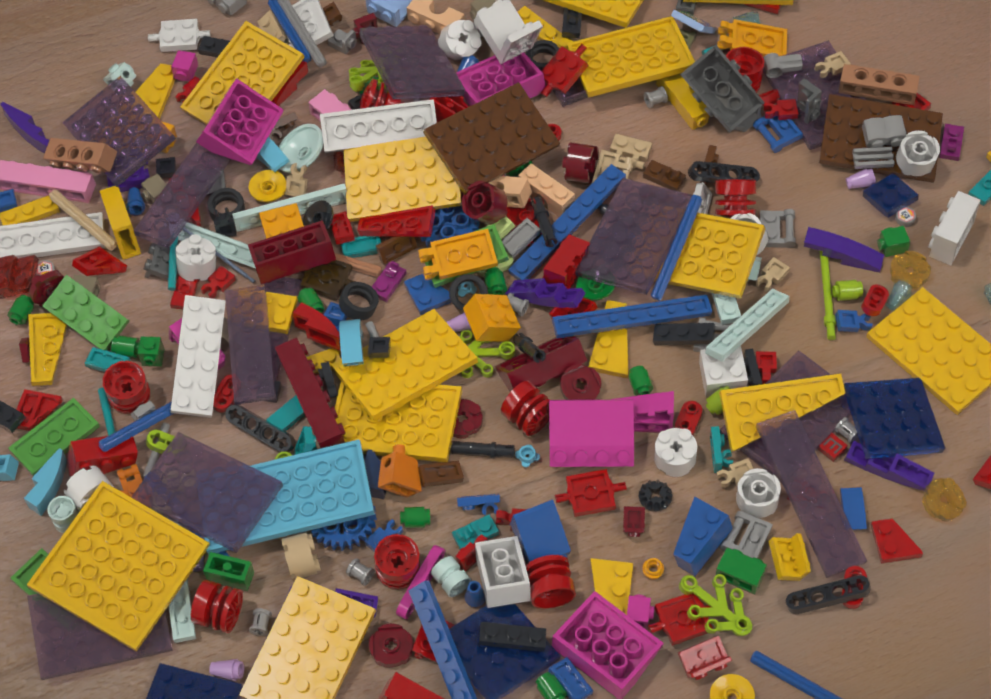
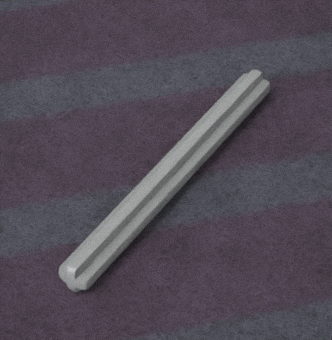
M277 0L319 68L325 66L327 63L290 1Z

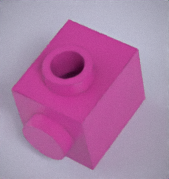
M177 51L171 66L174 79L180 81H190L193 79L198 67L196 53Z
M640 594L629 595L627 616L648 631L649 619H653L654 606H650L651 598Z

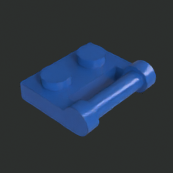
M764 116L753 123V127L760 131L771 145L770 148L774 153L802 139L803 133L791 119L779 120L778 116L765 119ZM769 124L780 140L777 141L765 125Z

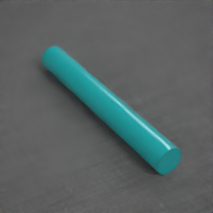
M175 235L170 236L168 290L170 291L176 290V247L178 246V236Z
M99 388V399L109 436L116 432L106 392L104 388Z

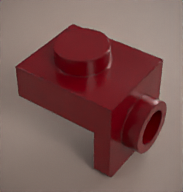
M374 13L353 20L354 28L352 30L355 31L356 39L359 38L362 44L365 43V34L378 30L377 18Z
M624 506L623 532H627V536L640 537V533H645V507Z

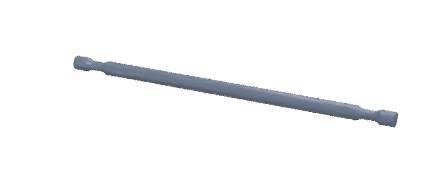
M182 228V230L184 232H187L190 236L194 235L192 232L188 231L187 228ZM216 251V256L248 278L252 283L255 282V279L249 277L247 273Z

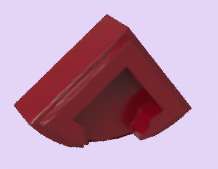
M29 337L21 338L19 347L22 362H30Z

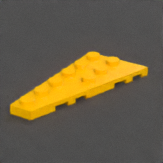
M160 63L92 142L106 143L120 154H123L124 151L142 149L143 154H145L149 147L147 133L153 128L156 121L160 120L176 80L173 76L172 65Z
M834 374L721 390L719 395L731 453L843 396L845 389L842 375Z

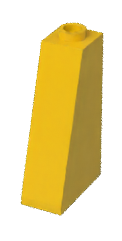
M680 74L656 81L658 87H664L668 100L692 130L703 127L708 123L709 114L704 110L707 106L703 101L699 103L693 97V89Z
M118 185L100 190L122 259L141 254Z

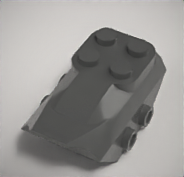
M715 44L680 75L693 89V97L699 103L703 101L707 106L704 110L711 118L715 116L729 133L732 130L746 132L757 119L762 117L761 107L765 102L750 86L753 83L746 74L742 76L739 73L740 66L734 59L729 61Z

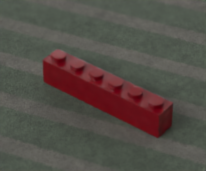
M296 337L276 346L277 355L320 448L345 443L343 435L346 434L342 423L337 424L335 420L339 417L334 406L330 408L328 405L331 400L327 391L322 392L320 388L323 386L319 374L315 376L313 373L316 368L312 359L307 360L305 356L309 354L305 344H300Z

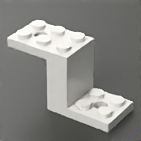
M498 0L491 7L480 9L473 22L475 29L480 33V37L484 36L500 64L532 49L543 27L539 20L534 23L528 22L524 24L510 0Z

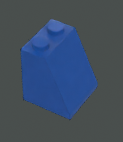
M553 499L513 515L510 526L514 535L518 536L521 551L527 564L536 558L546 555H562L567 557L570 554L571 549Z

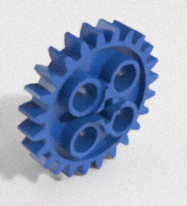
M462 206L436 209L431 237H421V241H425L428 247L431 245L430 242L477 231L479 230L480 222L466 215Z
M375 514L343 522V534H340V523L330 525L336 527L333 530L327 529L330 526L313 529L311 531L312 537H317L318 544L323 542L324 548L331 544L333 551L337 546H340L341 551L344 550L345 546L352 550V544L355 543L359 547V540L365 541L367 540L366 534L372 535L371 528L376 527L375 520H377ZM352 525L357 526L355 529H349Z

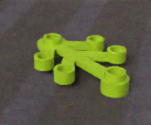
M389 52L384 55L383 59L362 60L360 62L361 68H350V88L355 92L361 91L365 83L376 75L379 78L378 86L381 82H384V89L388 88L389 79L386 78L385 69L387 68L391 70L389 72L390 80H400L401 74L397 68L401 63L399 54Z
M469 330L462 331L459 336L465 344L471 343L468 347L478 359V363L474 365L481 370L483 377L489 378L493 375V366L486 364L479 357L501 356L503 359L508 360L515 355V346L512 342H502L499 348H479L482 344L491 341H476L475 339L472 342L473 335ZM471 366L466 369L470 370L469 373L461 372L462 377L470 378L473 376V367ZM485 369L491 370L490 372H484Z
M717 574L712 580L717 600L698 586L695 577L686 575L681 579L679 589L682 593L686 595L694 593L711 607L700 608L698 605H692L687 611L690 619L696 620L700 617L723 616L728 620V622H718L716 619H709L705 624L706 632L714 634L716 631H732L737 636H746L751 632L752 622L744 615L741 601L744 593L740 588H734L729 594V598L733 602L734 613L728 609L724 589L726 584L724 575ZM716 579H720L722 584H718ZM686 581L692 582L693 586H689ZM733 593H738L740 598H736ZM691 610H696L698 615L692 614ZM739 622H742L745 627H741ZM709 624H713L715 629H711Z

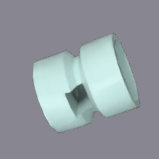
M67 496L54 498L47 507L48 514L56 530L61 533H65L79 513L73 500Z
M452 556L440 560L431 571V575L439 584H442V589L449 597H455L462 593L471 582V578L464 570L460 571V565Z

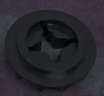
M659 479L656 481L649 480L646 484H642L638 495L639 501L643 507L650 511H661L670 505L672 490L668 487L667 483L660 482ZM660 490V492H659V497L655 496L654 498L651 499V497H652V493H651V492L656 493L657 491Z

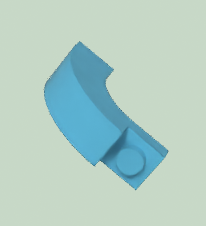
M361 320L340 321V346L343 366L363 365V331Z

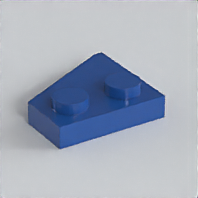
M423 274L404 281V286L420 315L452 303L449 291L441 286L435 288L432 280H425Z

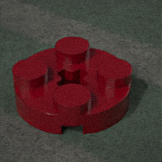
M53 270L33 277L29 296L35 304L43 307L44 303L63 280L64 276L59 270Z
M576 364L569 367L560 379V390L566 400H595L600 393L601 378L592 367L589 368L583 364ZM577 380L586 383L583 390L576 387Z
M461 399L453 434L455 438L464 439L473 433L476 434L483 424L481 407L479 404L467 399ZM461 415H465V417L468 419L463 420V422H459L458 417Z
M390 623L380 626L378 631L374 635L372 634L369 640L370 654L379 666L393 668L406 664L413 652L412 636L399 624ZM390 641L397 645L393 650L385 648L386 645H389Z

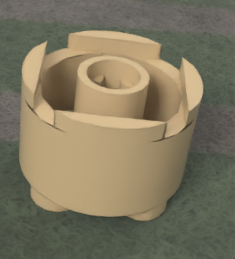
M302 533L281 539L292 581L296 580L297 576L305 578L317 574V571H321L317 554L312 555L315 546L311 534Z

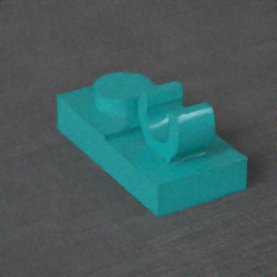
M303 426L294 449L295 455L317 450L316 436L313 435L311 426Z
M719 426L711 427L710 445L713 471L717 473L722 470V465L729 468V465L733 464V460L725 459V457H732L731 450H724L721 453V447H724L725 440L724 434H720Z
M490 514L453 531L452 537L458 548L461 549L470 542L474 544L476 538L481 534L489 540L499 535V530Z

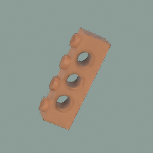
M844 64L839 93L914 105L920 76Z
M50 138L43 159L48 161L49 165L53 168L60 169V167H64L69 170H74L75 168L83 172L91 170L101 174V172L111 171L117 151L106 143Z

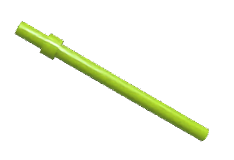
M820 250L825 306L824 326L827 328V339L834 340L836 338V316L833 315L829 261L827 256H822L823 251Z

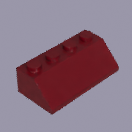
M323 220L248 244L261 284L270 283L276 279L288 277L336 260Z
M574 336L555 337L537 346L546 354L543 362L539 360L540 363H537L526 353H521L496 365L495 369L509 392L523 381H529L535 387H540L551 378L563 376L569 367L588 361L580 340Z

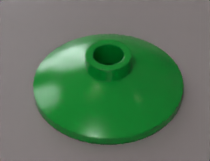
M605 269L586 271L578 278L576 288H582L585 292L583 298L588 300L606 298L614 291L616 286L614 275Z

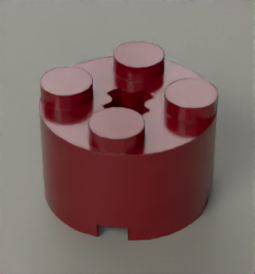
M570 142L568 144L567 157L564 156L562 161V167L566 168L564 179L573 182L592 183L597 167L595 166L596 160H599L598 147Z
M476 181L467 188L469 191L466 195H463L462 209L470 218L485 225H492L501 218L506 217L508 202L504 190L485 181Z

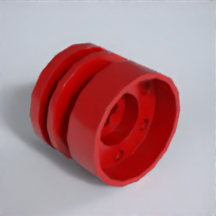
M736 47L730 50L726 57L729 61L734 59L740 66L739 73L742 76L746 74L753 82L750 86L757 93L760 90L765 63L763 55L750 47Z
M372 78L362 95L360 109L400 104L403 90L391 85L387 92H384V82H381L376 89L377 80Z
M728 179L715 181V194L724 195V199L715 201L716 205H724V208L715 209V214L726 217H733L736 214H756L755 208H747V205L756 204L755 200L747 199V195L756 194V180Z
M119 361L112 364L105 371L103 388L111 407L117 412L131 414L140 405L149 401L150 387L143 369L138 364L131 361Z
M523 381L507 395L500 409L501 414L510 422L516 423V427L522 430L525 435L533 436L549 422V400L551 399H548L545 394H540V390L531 382Z
M393 534L386 536L378 543L374 553L377 578L384 586L390 589L400 590L410 586L420 569L418 546L411 538L405 535Z
M546 555L536 558L526 565L530 582L531 603L534 607L541 609L556 608L571 602L575 598L576 590L574 582L570 578L572 573L567 557L562 555Z
M204 580L194 596L191 608V622L204 627H209L212 624L214 630L221 629V632L230 633L235 627L243 603L242 590L232 589L230 586H225L222 589L220 583Z

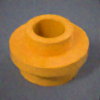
M650 558L643 564V574L649 579H658L664 573V565L660 560ZM654 567L657 569V571L652 572L649 569Z

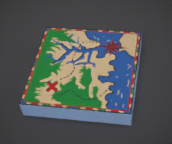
M674 9L671 14L675 19L699 32L715 34L717 30L715 26L689 12Z

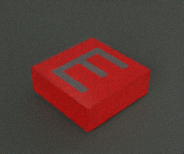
M831 433L818 445L817 449L834 462L847 449L848 445Z

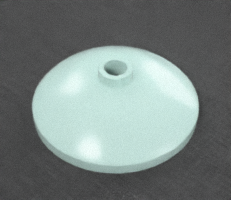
M301 125L292 130L282 140L279 148L290 162L281 167L280 170L285 173H291V165L297 163L296 168L298 171H301L303 165L309 167L318 158L323 148L322 130L317 125Z

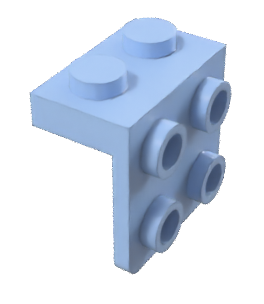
M366 0L367 12L369 14L374 13L377 18L397 27L407 16V6L412 0Z

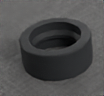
M539 40L534 43L532 49L526 51V55L542 71L547 63L536 62L533 60V57L544 52L554 56L560 48L552 41Z
M221 188L214 191L207 201V208L213 221L216 220L214 210L220 202L226 200L237 203V207L229 212L230 217H233V213L244 211L245 204L240 192L232 188Z
M463 274L451 283L449 297L457 309L464 311L463 307L466 305L457 298V288L461 283L465 281L474 282L479 287L480 294H487V287L478 276Z
M352 282L346 285L339 299L341 311L347 317L353 320L360 319L361 321L372 317L379 303V296L376 290L363 282ZM360 295L369 302L370 306L363 308L353 305L349 301L348 296Z

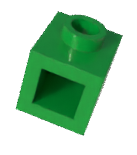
M904 226L889 227L881 230L877 244L879 250L883 251L884 256L889 257L907 253L910 239Z
M141 336L138 356L142 366L162 367L165 348L161 337Z

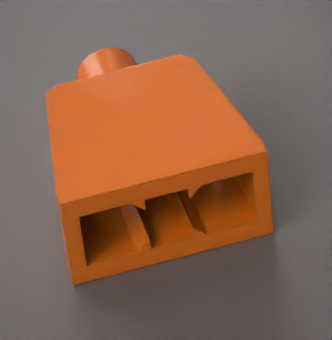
M397 444L393 446V453L381 459L378 488L404 497H410L422 492L418 461L416 458L405 455L404 445Z

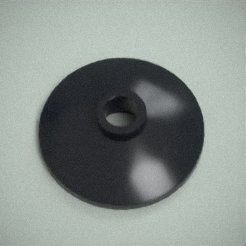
M324 200L314 202L304 215L303 225L307 226L323 220L325 228L328 230L334 215L331 204Z

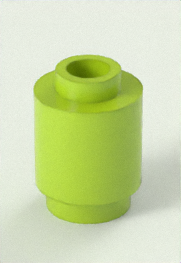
M857 280L836 281L835 285L832 286L833 297H836L837 301L856 300L858 297H862V282Z
M729 386L721 387L706 399V407L712 414L720 415L723 412L719 392L731 389Z

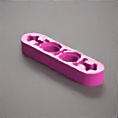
M434 545L401 599L396 610L397 616L406 620L410 617L415 606L408 590L423 581H431L433 578L431 575L433 567L445 556L446 550L438 545Z

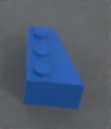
M695 496L673 553L678 567L694 576L698 574L733 529L729 515Z

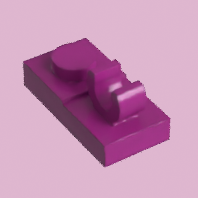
M945 123L939 158L959 161L964 126Z
M389 262L372 285L379 299L386 303L407 274L406 269L399 267L398 263Z

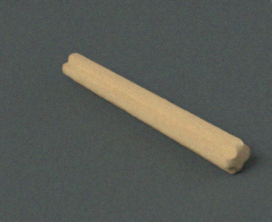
M54 189L49 193L50 199L108 250L112 251L117 247L115 239L58 190Z

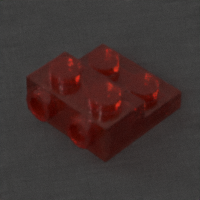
M9 255L0 258V299L29 293L32 285L31 280L37 274L39 262L37 256L31 255L18 259L15 255Z

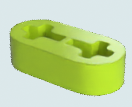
M160 430L150 431L146 438V445L149 449L171 458H179L185 449V443L182 439ZM158 437V442L154 444L153 439ZM174 444L178 445V449L176 451L172 450Z

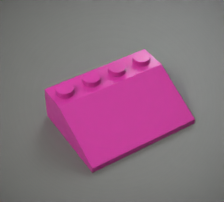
M525 53L503 64H500L494 55L452 74L469 106L518 82L529 98L541 94L540 92L545 88L544 74Z
M236 78L196 142L212 153L252 165L284 110Z
M633 399L549 400L550 467L634 466Z
M595 591L552 637V648L564 658L568 657L573 665L617 699H622L631 690L664 644Z

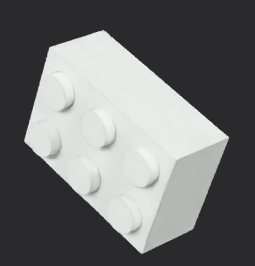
M958 191L955 198H950L947 205L948 210L946 212L943 211L939 220V226H935L932 232V239L928 246L931 249L929 257L950 266L952 265L974 224L980 199Z
M518 536L475 543L476 561L487 607L491 608L531 601L530 582Z

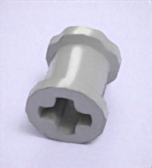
M662 86L653 92H644V100L648 108H652L660 102H668L667 93Z
M509 293L507 297L513 311L523 317L528 309L529 300L514 297V294Z
M844 417L836 425L834 431L841 433L848 439V443L852 444L853 441L859 438L863 430L856 428L849 422L847 417Z
M355 558L349 564L346 573L348 576H354L360 580L361 584L365 586L373 578L375 570L372 567H366L360 563L359 559Z
M256 608L253 610L254 619L252 626L249 627V632L256 636H267L269 632L267 629L268 622L272 618V612Z

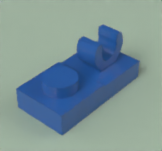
M499 494L457 497L458 507L462 506V510L475 509V505L484 504L482 507L483 515H486V508L488 506H492L496 514L498 506L495 503L500 502Z

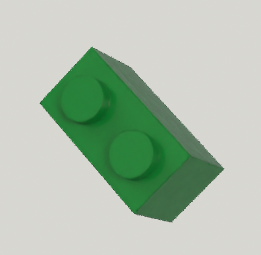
M726 548L716 568V575H724L726 583L755 595L766 573L767 564L758 558L744 555L740 550Z
M210 552L203 570L206 580L247 592L255 573L251 561Z

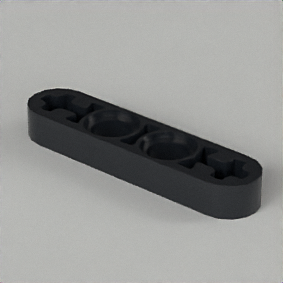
M696 161L688 169L689 177L694 181L715 183L716 180L734 179L730 177L729 171H733L736 174V179L756 180V182L760 179L758 170L749 166ZM711 169L718 171L719 177L714 176Z
M231 405L227 408L225 413L226 419L240 429L280 452H290L295 448L296 442L294 437L243 406ZM233 411H237V414L244 416V418H235ZM251 418L256 420V427L254 429H250L248 426ZM268 427L273 431L270 439H267L264 435ZM278 438L285 439L288 446H284L282 442L276 440Z
M854 576L792 592L786 598V605L791 613L801 614L864 598L869 595L871 586L868 578L865 576ZM859 583H862L863 585L862 590H859L858 588ZM847 586L851 587L852 593H849ZM837 588L845 590L842 596L837 597L833 595V591ZM816 593L824 596L819 602L812 600V596ZM804 597H807L809 604H806ZM794 600L799 601V606H794Z

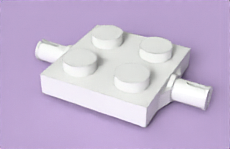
M197 19L161 21L159 34H148V41H159L161 52L197 50L200 38L204 36L211 37L210 30L199 31Z

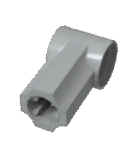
M770 53L763 57L765 61L764 68L769 78H777L784 72L802 70L800 54L779 56L776 53Z

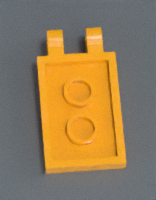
M736 19L732 23L727 21L720 22V27H718L720 38L717 42L720 50L750 47L759 51L763 57L770 53L786 56L787 29Z
M488 229L430 242L431 248L418 250L421 263L432 260L433 264L423 267L425 280L433 279L437 275L442 280L498 266Z

